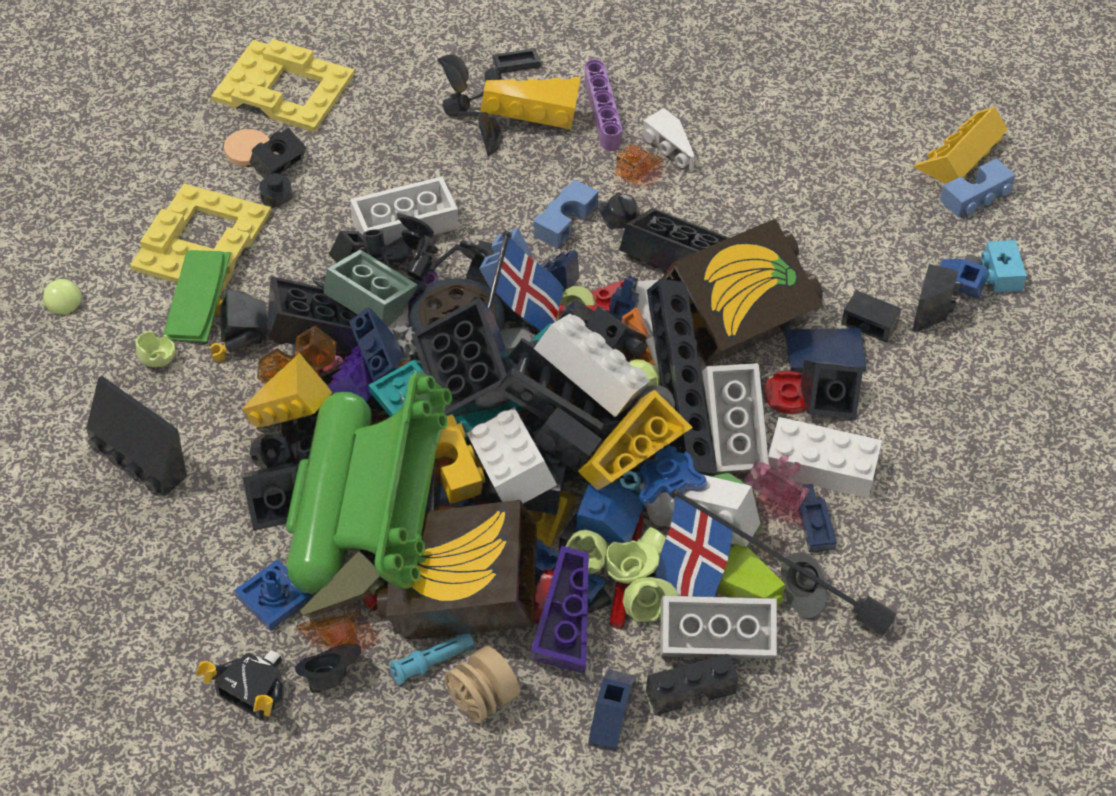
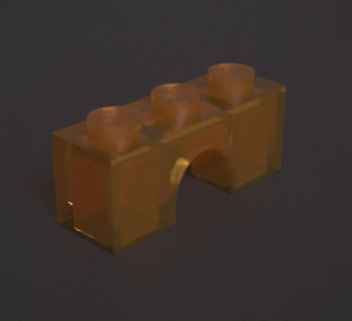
M313 326L296 336L294 355L285 354L277 348L260 358L257 378L266 384L298 353L317 372L335 361L336 341L317 326Z

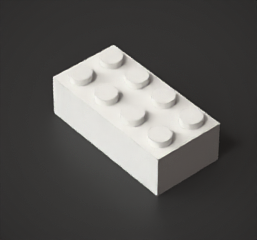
M443 177L350 199L352 221L356 230L362 235L368 230H382L385 246L402 237L401 233L403 230H408L399 221L396 215L397 212L422 220L432 228L434 235L458 229V209Z
M568 314L551 324L534 347L537 352L615 417L630 407L650 383L643 370L627 362L625 356L620 351L609 347L600 334L590 331L585 326L584 321L575 315Z
M759 363L706 367L701 371V380L704 388L706 411L708 412L709 431L712 437L713 456L716 462L715 475L765 471L769 468Z
M515 408L503 411L497 417L486 423L479 424L473 430L467 432L502 502L521 500L522 503H525L557 485Z
M779 417L768 454L769 468L766 469L765 475L804 484H813V486L869 498L882 440Z
M704 475L707 479V486L704 489H687L681 493L753 537L760 525L752 486ZM642 482V484H641V486H640L641 491H642V489H643V487H644V483H643V482ZM665 492L661 493L652 504L646 505L650 521L657 526L670 528L675 498L670 497ZM733 532L731 544L747 547L749 541Z
M662 597L660 656L714 658L729 654L730 658L773 659L777 656V599Z

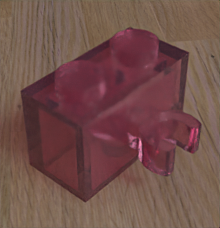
M784 454L778 460V470L764 462L756 461L744 483L752 486L754 491L780 507L796 513L809 492V489L789 478L791 474L799 471L801 464L795 461L793 466L788 469L786 462L789 456Z

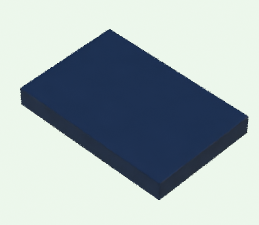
M860 328L785 329L790 371L802 373L804 360L861 367L863 371H866Z

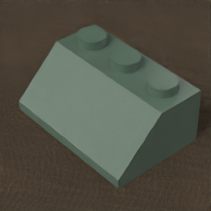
M358 250L327 268L324 294L356 314H360L367 307L371 308L387 326L398 319L416 291L417 284L364 251Z

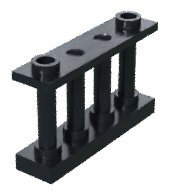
M522 338L508 355V359L515 362L517 367L509 371L499 384L497 391L545 421L559 407L591 432L598 435L602 430L603 423L595 419L593 414L602 406L534 349L535 345ZM528 370L539 377V383L526 376V371ZM549 384L562 391L561 397L548 389ZM573 398L585 404L584 410L571 404V399Z

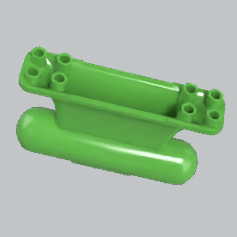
M423 372L413 373L409 378L406 398L402 407L387 420L371 425V408L364 398L352 392H336L323 401L318 411L309 459H303L298 466L286 523V530L293 534L286 564L287 578L299 591L316 595L343 567L346 549H362L376 554L375 568L377 573L399 589H408L414 582L419 581L420 570L417 562L418 557L422 556L425 552V544L421 533L436 449L439 445L441 429H445L448 423L447 417L444 414L445 407L452 401L450 390L448 388L443 389L436 383L433 376H427Z

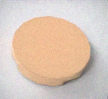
M255 129L236 131L225 140L224 152L226 158L238 166L251 165L249 161L252 149L260 142L264 144L269 141V138L263 132Z

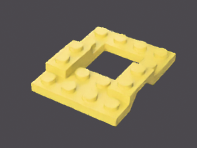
M272 39L269 44L253 40L211 95V98L214 102L233 108L243 103L260 108L270 119L315 132L355 73L354 69L314 58L313 51L275 39ZM283 71L320 81V84L304 106L283 100V93L270 90Z
M183 184L167 210H160L141 239V249L130 265L131 270L178 283L187 250L231 252L220 293L221 296L233 276L236 260L244 247H251L270 216L271 207ZM196 210L236 221L233 228L227 227L214 249L178 239Z

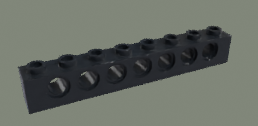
M659 279L647 289L660 383L661 386L667 388L673 395L675 410L693 427L672 441L670 446L676 447L677 452L685 454V451L688 452L694 462L695 470L702 475L712 477L716 474V462L712 450V437L709 431L708 412L706 411L704 388L700 374L701 367L698 361L697 342L694 336L687 285L685 282Z

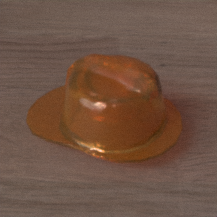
M356 611L341 616L310 620L298 624L296 628L297 630H314L320 641L330 648L347 643L355 644L357 642L355 616L360 612Z

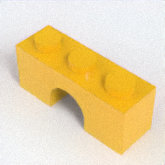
M453 414L446 416L448 421L447 427L441 429L439 445L435 458L448 457L454 461L453 464L441 468V484L450 504L481 495L482 483H485L481 467H476L474 463V451L471 445H466L463 426L461 423H456Z

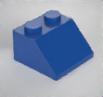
M619 479L614 480L598 491L589 483L577 513L576 532L581 530L595 532L608 543L630 542L644 504L640 502V499L630 489L622 486Z

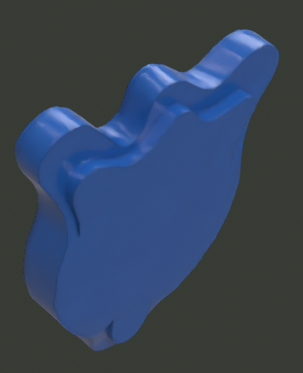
M669 444L656 452L657 461L649 462L645 465L641 464L640 472L644 487L639 494L640 502L644 505L652 504L661 493L666 492L672 497L671 493L674 489H680L679 492L683 493L687 489L701 490L707 486L706 477L695 470L691 455L686 451L685 454L677 452L676 447H672Z

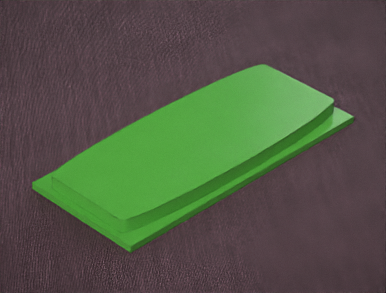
M186 251L163 336L167 335L168 339L173 341L208 342L231 252Z

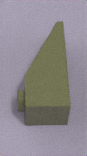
M358 551L300 612L304 616L311 618L368 598L371 594L374 596L378 594L380 588L385 586V579L377 573L372 560L366 554Z

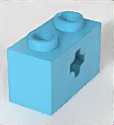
M1016 240L988 241L985 252L981 253L983 266H986L988 271L987 284L992 285L993 292L1023 291L1027 275Z

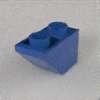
M943 259L940 264L941 267L958 270L956 281L961 282L959 291L979 299L988 280L987 267L966 259Z

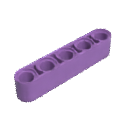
M592 59L585 63L584 84L600 145L605 150L614 151L621 146L622 126L605 64L601 60Z

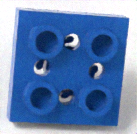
M278 559L234 590L235 597L269 630H272L313 598V594L301 592L294 587L287 578V568Z

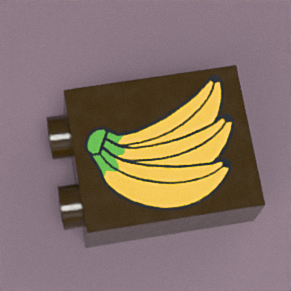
M776 218L673 262L661 278L686 283L687 292L690 297L689 304L693 318L697 350L707 366L784 332L785 329H791L808 321L823 306L821 302L823 291L818 279L811 273H805L797 258L799 247L795 237L787 230L782 231Z
M521 500L425 512L421 533L425 544V552L422 556L418 557L417 562L420 570L419 581L414 582L408 589H399L388 582V587L380 588L377 594V607L380 618L384 622L390 621L404 639H423L534 626L537 525Z

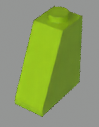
M736 544L730 548L728 561L716 592L728 598L777 599L778 607L784 599L785 584L748 547Z

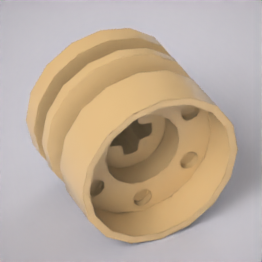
M490 646L482 647L470 655L468 663L460 662L456 668H451L444 675L446 687L453 701L464 713L468 714V717L474 723H480L486 719L487 715H492L496 711V705L503 707L520 694V686L511 667Z

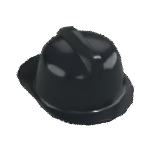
M616 192L608 201L598 202V210L604 223L611 230L623 229L628 222L640 216L637 203L630 195Z
M353 643L332 647L320 654L301 660L295 666V671L298 675L305 677L309 690L312 693L332 689L340 685L345 678L347 666L354 663L362 653L361 647Z

